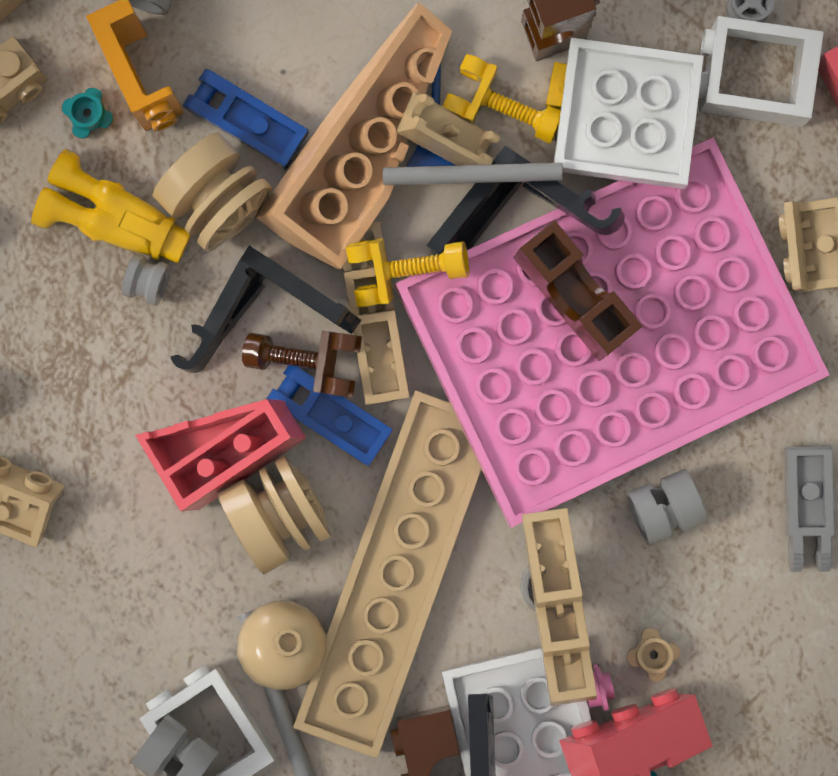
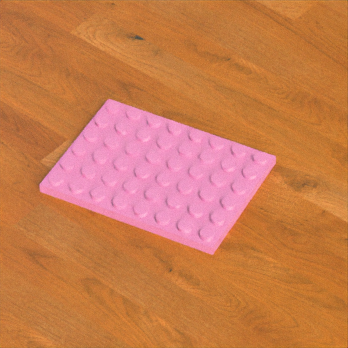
M714 137L692 147L689 179L686 189L619 180L593 192L596 197V204L591 206L588 213L599 220L608 218L611 215L612 209L621 208L625 214L622 226L613 234L600 235L563 211L556 209L467 250L470 274L467 278L449 279L446 272L436 271V273L432 272L430 274H414V276L395 283L397 293L509 528L522 523V514L552 509L830 376ZM554 220L584 254L582 263L594 281L606 292L611 293L614 291L643 325L642 328L600 361L597 360L513 258L520 247Z

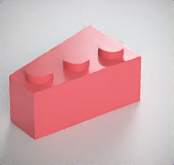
M272 399L261 400L214 413V415L135 435L180 511L202 509L217 499L219 492L242 479H247L306 439L285 402Z
M676 688L664 690L651 696V704L638 708L637 704H631L612 711L613 719L598 725L597 720H591L572 727L573 735L559 740L571 776H651L650 772L665 765L668 768L674 767L713 747L695 694L677 693Z

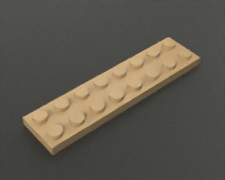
M416 390L414 392L328 629L324 660L321 668L310 679L293 726L294 729L376 759L380 753L481 472V467L449 402Z

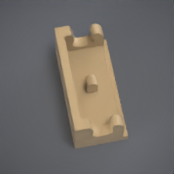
M418 92L412 94L396 133L454 165H491L494 158L485 154L490 144H496L500 141V136L493 131H485L437 104L427 94H420Z

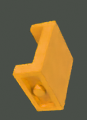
M118 0L86 15L126 102L143 129L147 131L153 128L154 131H161L174 125L178 121L177 116L183 114L184 110L171 87L167 86L147 95L125 49V46L148 36L130 1Z

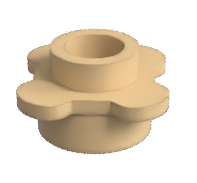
M647 628L642 631V640L637 647L628 651L627 661L632 667L639 666L646 671L650 680L658 682L665 678L666 670L671 666L672 662L680 657V648L676 643H668L663 640L658 630ZM653 650L658 653L655 659H651L649 656Z

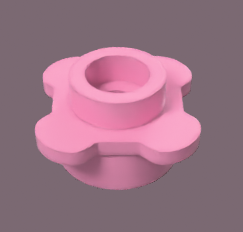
M594 664L593 675L597 699L587 701L588 708L601 706L604 711H609L607 700L615 699L611 676L609 672L601 673L600 667Z

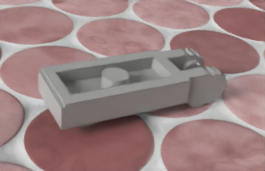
M785 447L786 536H790L788 543L790 571L801 572L805 562L803 536H817L815 562L819 572H828L832 564L831 536H835L832 447Z

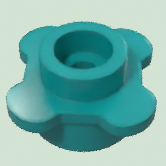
M88 88L85 93H79L72 98H67L62 104V112L69 117L73 124L72 133L81 139L87 138L91 131L99 127L108 128L113 122V115L105 109L102 103L103 95L96 88ZM87 109L91 110V115L89 117H85L83 115L84 111Z

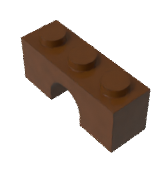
M527 0L529 8L523 10L521 23L535 60L538 61L569 50L571 38L587 39L589 30L592 28V21L596 16V5L600 4V0Z
M554 220L520 247L513 258L597 360L600 361L642 328L643 325L614 291L608 293L594 281L582 263L584 254Z
M449 705L397 717L398 729L390 730L396 757L404 755L408 773L401 774V776H430L431 770L437 762L447 757L460 755Z

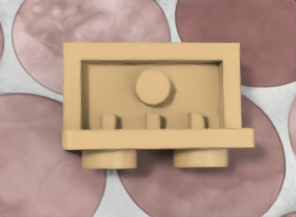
M838 197L804 203L784 202L785 214H780L779 228L782 239L788 242L789 257L784 259V274L787 283L792 284L793 290L802 293L838 288Z

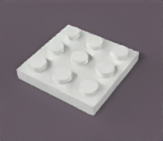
M571 38L554 163H563L564 173L686 189L689 179L704 56Z
M541 647L441 670L466 776H471L468 694H489L493 696L496 776H571L559 740L573 735L572 727L591 721L587 701L550 706Z

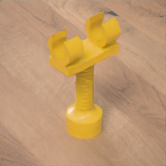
M466 54L459 69H461L460 73L467 78L481 82L472 103L459 96L448 93L442 106L473 124L481 107L487 106L504 115L507 114V116H511V118H515L520 122L523 121V123H527L529 126L531 125L535 130V138L551 144L558 131L561 110L549 105L543 111L533 110L532 107L529 108V106H525L523 103L521 104L516 100L509 99L507 96L505 97L500 93L493 92L490 88L497 75V66L489 64L476 56Z
M384 238L354 242L345 247L348 263H360L373 260L377 284L357 287V290H353L356 307L389 304L394 299L392 278L414 276V274L422 275L423 273L430 274L432 272L436 273V271L446 272L449 279L467 278L470 274L469 257L464 241L445 244L443 253L439 255L401 259L400 261L391 262L387 260Z

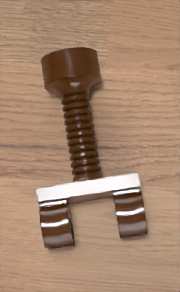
M322 330L319 352L273 345L269 335L249 333L242 347V362L246 368L265 370L270 362L316 369L313 392L353 397L356 381L334 377L338 350L360 353L362 336Z

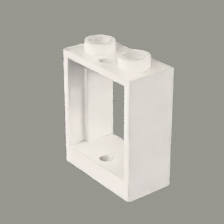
M718 16L711 29L705 28L701 43L700 54L707 56L705 72L701 73L699 90L701 104L699 112L803 127L812 118L824 31ZM727 36L796 46L788 103L719 93Z
M206 664L183 679L187 687L174 696L167 689L145 703L149 712L139 718L148 734L151 735L160 723V718L213 685L253 748L252 751L214 776H252L275 761L278 755L221 665L212 671L209 670ZM175 755L174 759L179 761V758Z

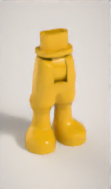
M64 149L49 172L47 182L57 188L90 199L96 207L86 208L59 192L44 187L36 201L31 224L47 229L56 222L68 223L78 227L92 241H104L132 252L151 255L155 260L163 257L177 264L180 262L191 236L185 228L176 225L177 219L167 217L151 204L126 191L119 182L99 181L82 170L80 156L68 149Z

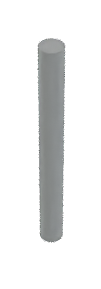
M563 163L383 168L384 186L563 181Z
M253 611L238 616L241 626L243 621ZM263 687L295 776H314L299 732L293 728L295 721L284 690H273Z

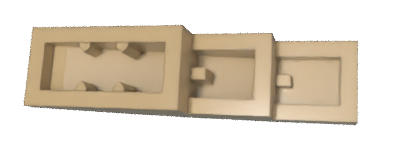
M380 220L373 221L360 241L382 238ZM347 259L343 265V273L349 308L353 314L361 319L353 334L362 336L360 353H357L365 404L369 405L410 398L393 300L389 304L356 307L353 290H357L356 288L360 286L377 284L373 260L348 263Z
M563 508L522 514L550 706L597 699V692L589 652L590 643L582 603L583 594L568 509Z

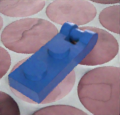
M205 68L198 79L201 82L194 95H188L182 106L193 115L207 121L282 168L287 169L308 136V129ZM215 93L225 97L217 110L208 105Z
M288 365L283 372L286 375L285 379L277 390L274 388L271 390L266 399L284 401L295 419L369 467L393 429L343 396L313 392L315 378L297 366ZM300 386L311 392L302 407L292 401Z

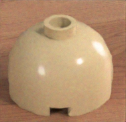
M272 601L256 608L243 621L238 635L237 657L243 671L256 684L273 690H290L307 683L321 668L326 654V634L320 620L307 607L293 601Z

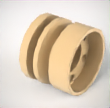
M219 132L212 133L201 139L176 160L161 177L152 194L174 219L180 218L194 210L186 223L185 230L190 236L200 233L197 243L206 252L216 249L247 227L258 214L273 190L264 178L254 182L257 172L252 166L244 167L231 174L238 164L240 154Z
M285 455L275 460L283 480L276 482L267 467L259 470L264 491L257 493L245 479H242L218 493L219 501L231 526L248 555L263 575L290 560L289 551L284 541L292 536L304 551L312 548L304 531L306 527H311L320 542L331 537L326 523L324 508L305 475L297 470Z

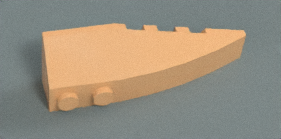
M417 3L338 100L255 218L292 246L336 269H341L347 261L345 247L362 239L390 198L394 185H383V168L398 167L399 163L404 161L409 147L407 145L408 139L396 133L412 94L414 92L426 94L429 83L434 81L452 30L425 6Z

